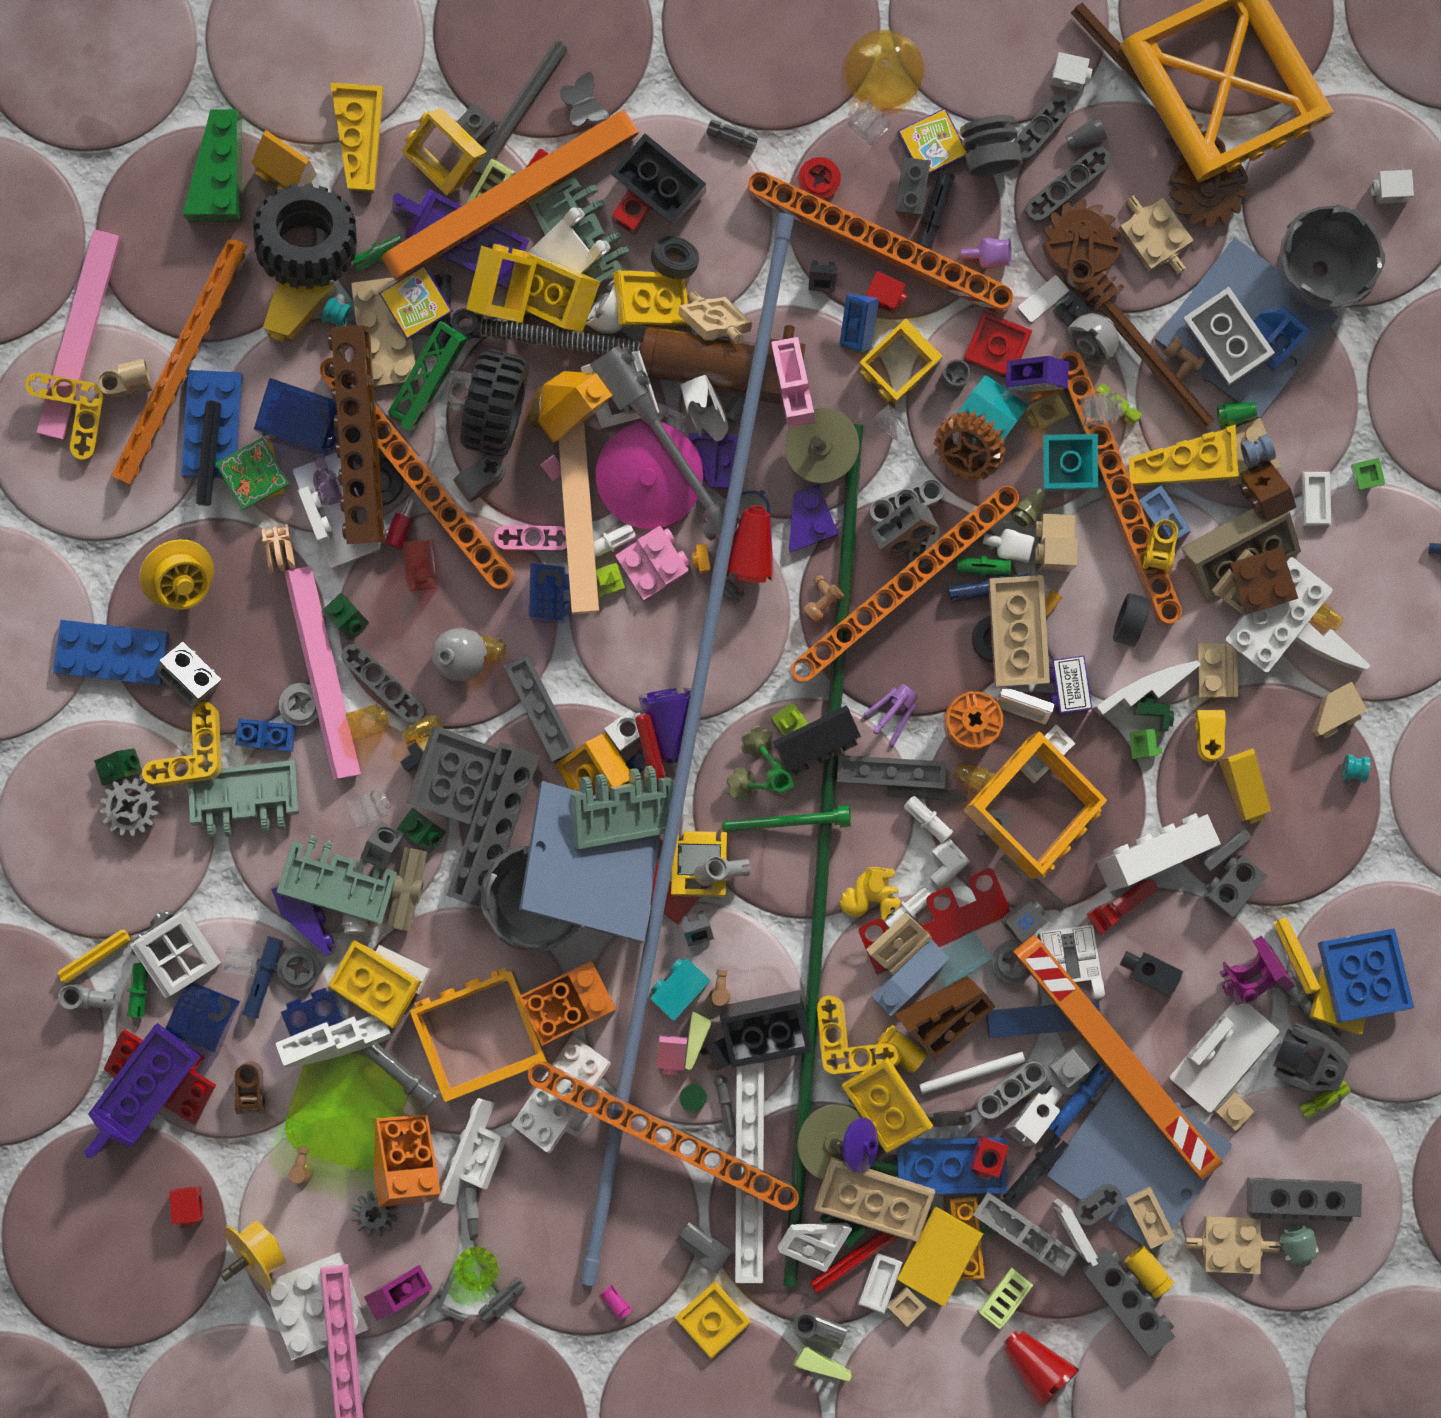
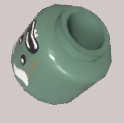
M1303 1224L1291 1225L1284 1229V1233L1280 1236V1244L1285 1261L1296 1264V1267L1309 1266L1312 1260L1319 1254L1313 1230L1306 1228Z

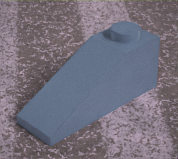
M930 939L872 994V997L891 1017L950 958Z

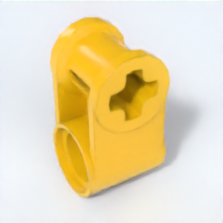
M1163 519L1152 526L1143 558L1144 569L1153 567L1163 569L1165 573L1170 574L1174 562L1175 545L1178 535V528L1173 521ZM1159 526H1166L1170 530L1169 539L1164 540L1158 536L1157 530Z
M1197 710L1195 726L1198 756L1203 761L1213 762L1221 757L1225 750V710ZM1209 743H1212V747L1217 748V751L1210 755L1209 750H1205Z

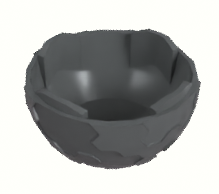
M1337 204L1334 206L1317 207L1302 212L1286 227L1288 228L1286 234L1281 241L1277 265L1283 284L1295 299L1308 307L1334 311L1353 305L1358 301L1361 302L1372 293L1385 264V253L1383 252L1375 227L1361 213ZM1313 265H1321L1325 270V275L1317 276L1313 272Z
M516 846L500 855L491 864L483 879L480 904L484 919L499 939L510 947L539 952L554 949L577 932L579 926L519 910L529 846Z

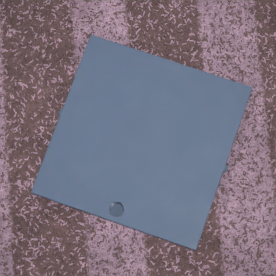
M1234 237L1154 340L1167 349L1175 336L1180 338L1183 342L1182 347L1197 357L1202 356L1205 358L1204 363L1197 371L1198 374L1204 377V381L1213 384L1235 402H1255L1258 419L1337 320L1338 316L1332 311L1308 307L1295 299L1283 284L1279 270ZM1230 287L1252 321L1263 310L1285 306L1311 329L1276 370L1267 362H1264L1228 387L1183 319L1221 291Z
M541 781L519 910L576 925L581 929L587 928L639 943L645 942L660 835L577 849L573 843L571 794L578 793L579 791Z
M1114 1077L1070 1139L1068 1148L1053 1163L1054 1167L1046 1173L1048 1177L1080 1200L1104 1184L1116 1186L1122 1194L1121 1203L1104 1217L1136 1241L1145 1245L1154 1254L1158 1252L1163 1243L1152 1249L1149 1248L1125 1198L1147 1187H1151L1173 1231L1213 1174L1212 1172L1202 1181L1116 1077ZM1176 1102L1175 1104L1219 1158L1223 1160L1232 1144L1181 1108L1180 1103ZM1105 1190L1103 1192L1105 1197L1098 1203L1100 1205L1105 1201L1113 1203L1115 1191L1109 1192ZM1096 1204L1093 1205L1091 1208H1092V1209L1097 1208Z

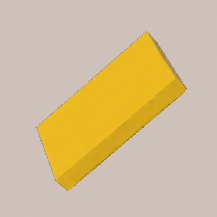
M618 270L613 273L619 326L682 328L689 326L678 315L679 306L688 304L685 279H672L659 272Z
M353 940L328 987L386 1025L396 1028L422 981L359 940Z
M888 1057L842 1084V1088L862 1118L871 1120L875 1125L878 1142L886 1154L925 1133L933 1126Z
M935 1207L897 1280L945 1307L984 1234Z

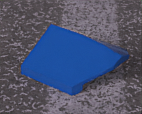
M1285 306L1263 310L1253 321L1275 352L1273 357L1265 361L1275 370L1311 331L1305 323Z

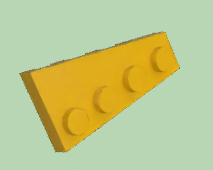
M330 82L347 188L349 191L375 193L384 88L383 86Z
M1236 425L1226 427V429L1218 432L1203 434L1202 437L1189 441L1184 440L1164 449L1159 448L1130 457L1129 474L1132 485L1147 486L1239 479Z

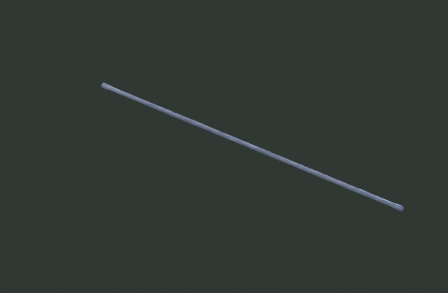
M778 213L772 258L616 1097L627 1103L629 1102L785 256L794 221V216L786 213ZM614 1104L612 1118H616L621 1114L622 1109L618 1104ZM610 1125L587 1254L583 1262L580 1279L581 1284L596 1286L600 1253L623 1130L613 1125Z

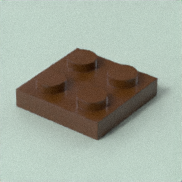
M1282 547L1229 563L1245 615L1298 599Z

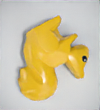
M867 867L866 871L858 877L855 887H849L846 892L842 893L839 902L843 913L850 917H861L868 911L870 902L880 903V915L883 920L889 914L896 911L900 907L901 901L899 898L891 896V894L898 893L899 890L898 887L889 886V879L895 876L894 869Z

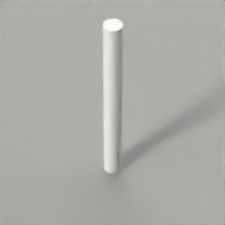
M1023 1052L1015 1053L919 1084L923 1095L1023 1063L1025 1058Z

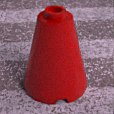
M751 505L750 509L743 511L733 536L726 576L729 577L731 572L737 574L736 579L741 581L766 583L767 578L773 581L771 516L766 512V508Z
M1014 1331L1004 1341L1007 1345L1004 1352L1036 1405L1040 1408L1045 1406L1079 1372V1369L1074 1364L1024 1331L1020 1334Z

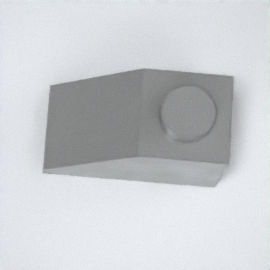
M1082 1037L1047 1066L1062 1085L1069 1088L1087 1074L1101 1059Z

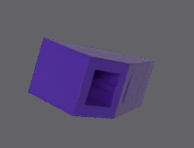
M278 887L271 889L280 914L325 955H332V948L335 947V943L331 933H326L322 924L326 922L322 908L277 895Z

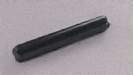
M214 400L207 401L205 405L196 504L199 506H210L212 502L221 403Z

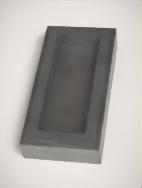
M1240 830L1203 859L1200 865L1205 871H1211L1251 839L1252 836L1247 830Z

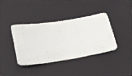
M1055 275L1021 303L1018 308L1030 322H1033L1069 292V289Z

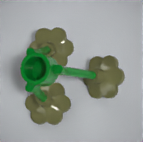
M754 726L750 732L744 733L741 738L743 742L741 750L744 754H751L754 758L760 757L763 754L772 765V768L768 769L766 773V782L755 783L753 772L738 767L734 770V774L727 777L726 782L729 786L728 794L730 797L737 798L739 801H746L749 795L753 794L756 789H764L768 792L777 791L780 795L785 796L789 794L791 789L798 787L799 781L794 772L788 773L781 761L776 762L768 752L772 746L770 741L772 734L768 729L763 730L760 726Z

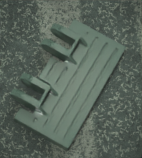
M573 176L530 201L529 204L544 234L546 235L571 208H581L579 203L595 195L598 191L596 185L589 186L572 195L573 192L582 188L578 179ZM602 199L583 208L582 211L585 217L571 227L589 250L596 243V239L605 235L594 214L606 206ZM615 232L601 241H607L609 245H612L622 237L619 232ZM620 247L607 256L603 255L582 274L600 281V284L613 278L614 272L618 270L623 271L617 260L629 253L627 247Z
M295 760L221 768V772L215 779L188 783L190 824L192 826L204 825L203 813H206L207 834L209 838L216 837L215 815H223V831L225 836H232V818L234 821L257 819V807H260L262 832H269L270 809H277V826L280 831L286 830V812L288 816L300 814L297 763Z
M647 766L644 768V791H642L639 770L637 768L630 769L629 784L609 787V799L607 779L604 774H599L595 778L596 799H593L591 780L589 777H582L580 779V792L571 794L574 847L583 849L665 834L673 791V779L669 777L658 779L657 791L655 769L652 766Z
M310 835L304 857L300 856L303 844L292 841L276 892L277 895L378 925L382 924L397 872L386 869L383 879L380 880L381 869L374 866L373 875L369 877L362 874L367 861L361 859V856L356 872H353L355 859L335 853L332 856L330 865L326 864L333 841L327 840L324 843L320 862L310 859L316 844V836Z

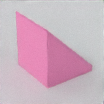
M554 454L540 464L552 481L561 475V465Z

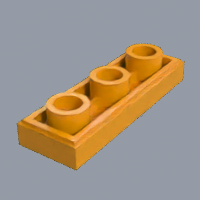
M977 1196L949 1198L951 1215L980 1232L979 1219L973 1215L978 1208ZM981 1241L959 1281L985 1279Z

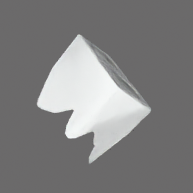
M703 375L681 384L687 414L689 411L700 437L703 428L715 441L722 440L728 431L725 408L707 376ZM707 395H711L714 405L705 408Z

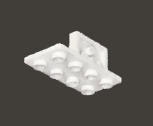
M337 453L293 469V474L300 489L298 490L315 536L321 543L331 568L380 550L379 543L347 544V540L343 538L342 525L345 523V513L341 511L340 507L343 486L339 484L338 480L341 459L337 457ZM355 487V493L358 497H360ZM363 509L357 513V520L361 524L366 520V513Z
M1293 557L1287 560V564L1298 599L1251 614H1242L1236 621V626L1225 638V642L1264 673L1270 671L1333 591L1330 586Z
M1233 1001L1170 1074L1169 1078L1207 1112H1212L1279 1034V1030L1250 1004L1243 1003L1236 1006Z
M571 1036L552 1065L607 1092L597 1084L611 1063L580 1039ZM547 1071V1073L545 1074V1076L543 1077V1079H542L541 1081H543V1080H545V1079L547 1078V1076H548V1071ZM563 1079L557 1084V1089L561 1093H568L573 1087L572 1082L567 1079ZM536 1087L512 1122V1126L545 1152L551 1153L565 1132L579 1138L593 1115ZM586 1092L581 1100L583 1104L590 1106L597 1101V1095L594 1092Z

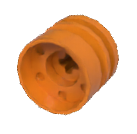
M970 691L958 696L948 706L943 718V728L947 738L955 746L963 750H979L988 746L999 736L1003 727V713L1000 705L992 696L983 692ZM977 714L980 716L978 721L981 724H975L972 727L969 725L971 720L968 718V715L973 716Z

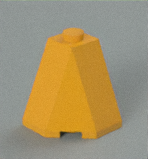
M563 371L542 386V401L538 414V423L554 443L592 418L612 397V394L596 373Z

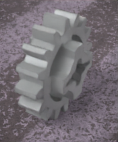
M123 778V785L116 781L113 782L115 789H105L109 796L107 799L102 798L100 802L106 804V808H102L100 813L107 814L108 816L103 822L106 824L112 822L110 830L115 832L120 828V835L126 836L128 830L131 836H137V829L142 833H146L147 828L145 825L154 826L155 822L151 818L160 814L154 810L155 806L160 805L159 801H153V797L157 792H148L150 784L144 783L140 786V779L136 778L132 784L129 778ZM135 789L142 794L132 797L127 790ZM115 798H117L118 801H117L116 808L113 809L114 800H115ZM127 802L135 803L132 807L133 813L125 811L128 807ZM147 805V812L143 817V809ZM129 818L134 825H124L119 820Z

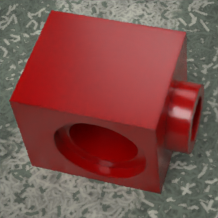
M628 190L613 212L612 221L635 236L652 208ZM631 205H637L641 210L637 215H630L626 212V209Z
M877 271L865 296L879 299L878 307L893 314L896 307L902 308L908 294L904 293L906 284Z
M979 1136L969 1165L970 1168L976 1170L975 1176L990 1180L992 1175L999 1177L1009 1146ZM986 1152H992L994 1154V1162L991 1166L985 1167L982 1164V1156Z
M201 1186L176 1188L169 1191L172 1224L180 1223V1228L197 1226L196 1222L204 1219Z

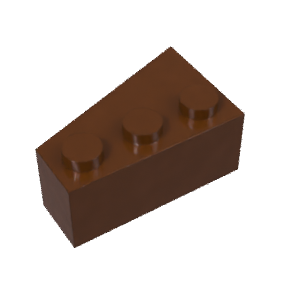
M965 976L895 1014V1016L934 1061H937L996 1006L974 981Z

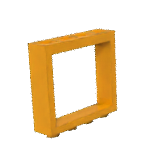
M1039 731L1024 741L963 811L1032 880L1039 876L1045 877L1049 871L1054 869L1055 865L1053 862L1069 852L1071 849L1069 844L1073 839H1079L1087 831L1085 825L1090 820L1094 821L1101 815L1100 812L1102 810L1100 808L1107 799ZM1033 754L1085 804L1084 808L1037 861L985 810L989 803Z
M506 968L499 969L490 973L491 979L482 982L479 977L465 983L466 988L456 992L455 987L439 993L440 999L431 1002L429 997L415 1002L416 1008L409 1010L444 1102L526 1071L535 1061L548 1062L544 1049L518 997L522 995L513 970L507 972ZM508 981L535 1055L457 1086L450 1087L423 1014Z

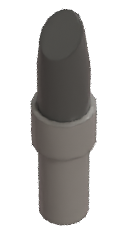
M476 1187L466 1188L467 1208H465L470 1240H475L478 1237L479 1230Z

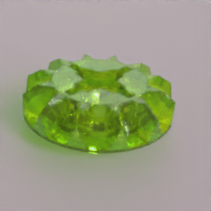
M484 1247L468 1248L456 1260V1278L468 1290H484L491 1286L497 1278L498 1262L494 1254ZM474 1257H476L479 1265H488V1267L481 1270L480 1280H478L475 1272H465V1270L473 1266Z

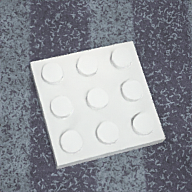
M340 1252L271 1279L273 1288L270 1291L264 1289L291 1360L328 1346L320 1268L345 1265ZM350 1279L355 1335L367 1331L369 1326Z

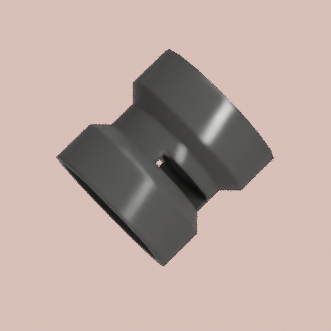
M955 359L946 364L942 373V382L946 388L956 391L965 387L970 377V368L967 363Z

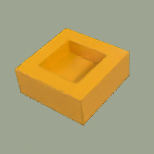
M697 544L696 552H691L693 567L699 568L700 574L710 573L707 544Z

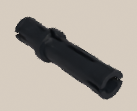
M939 171L926 216L922 217L921 220L922 229L917 244L929 250H932L937 230L941 229L942 223L940 221L953 180L955 179V175L947 171Z
M1054 1135L1041 1153L1038 1151L1035 1154L1036 1159L1009 1188L1007 1193L1002 1195L1009 1201L1017 1193L1010 1201L1014 1207L1018 1206L1017 1204L1047 1169L1054 1167L1053 1162L1068 1148L1069 1145L1065 1141H1062L1055 1148L1061 1140L1058 1135Z

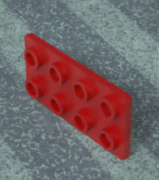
M124 1029L114 1045L104 1070L116 1077L143 1040ZM198 1052L196 1053L201 1057L164 1105L165 1108L193 1125H196L216 1087L215 1083L196 1072L205 1059Z

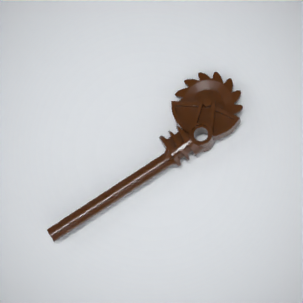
M1083 3L1078 4L1071 11L1072 16L1149 98L1120 48V42ZM1202 123L1197 124L1200 131L1204 126ZM1201 131V133H1202V135H1203L1204 138H1205V135H1206V132H1207V131H1204V132ZM1171 134L1164 140L1166 144L1175 143ZM1216 137L1215 145L1220 154L1226 152L1223 140ZM1176 145L1172 151H1177L1179 149ZM1181 154L1179 157L1181 160L1174 167L1167 185L1175 186L1177 189L1176 191L1169 192L1171 199L1182 204L1175 209V212L1181 215H1191L1188 220L1190 225L1205 220V228L1209 229L1216 223L1218 218H1220L1223 225H1226L1230 219L1231 210L1236 214L1241 212L1238 197L1245 198L1247 196L1245 189L1241 186V184H1246L1248 181V176L1243 166L1241 165L1229 173L1225 170L1207 180L1198 182Z
M1086 199L1079 201L1073 209L1070 203L1065 202L1061 210V217L1055 212L1051 213L1050 220L1053 228L1047 227L1044 229V233L1049 240L1044 241L1042 248L1048 261L1064 274V282L1068 288L1075 290L1080 296H1088L1085 302L1086 304L1094 303L1095 306L1092 309L1094 313L1100 312L1114 323V327L1197 425L1204 430L1215 419L1114 303V298L1125 288L1123 284L1115 287L1113 282L1117 277L1109 279L1106 276L1123 247V244L1116 243L1113 240L1121 238V233L1110 225L1114 223L1116 218L1112 215L1100 214L1103 209L1101 204L1086 208ZM1073 270L1082 271L1085 278H1077Z

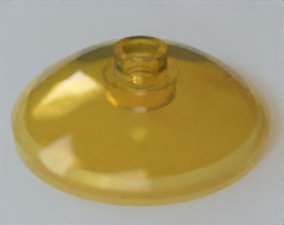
M877 30L859 38L849 50L845 62V77L851 92L864 104L879 109L895 108L909 101L918 91L924 75V62L917 46L905 35L891 30ZM883 60L889 61L890 66L883 67L881 65V62Z

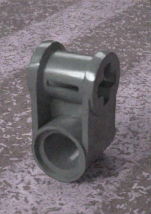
M487 455L473 466L459 473L453 481L467 501L472 502L502 480L506 469L498 457ZM491 463L496 466L497 472L495 474L488 472V465Z

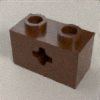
M1264 461L1240 473L1243 484L1239 487L1246 500L1251 499L1250 502L1256 514L1261 513L1267 522L1297 508L1291 487L1270 461Z

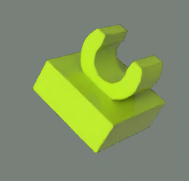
M617 563L596 569L597 590L600 597L625 589Z
M793 702L771 717V720L783 736L808 724Z

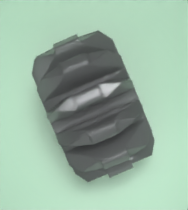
M372 1190L367 1192V1199L363 1196L357 1198L362 1206L354 1205L352 1207L354 1212L360 1213V1215L354 1216L352 1221L357 1222L361 1220L362 1224L357 1228L359 1232L368 1227V1237L372 1236L374 1229L378 1237H381L383 1235L382 1226L387 1231L393 1229L388 1221L396 1222L398 1220L396 1215L390 1214V1212L398 1210V1206L378 1207L377 1196L375 1199ZM377 1207L380 1209L378 1213L381 1212L382 1216L373 1220L371 1218L372 1214L369 1215V1211Z

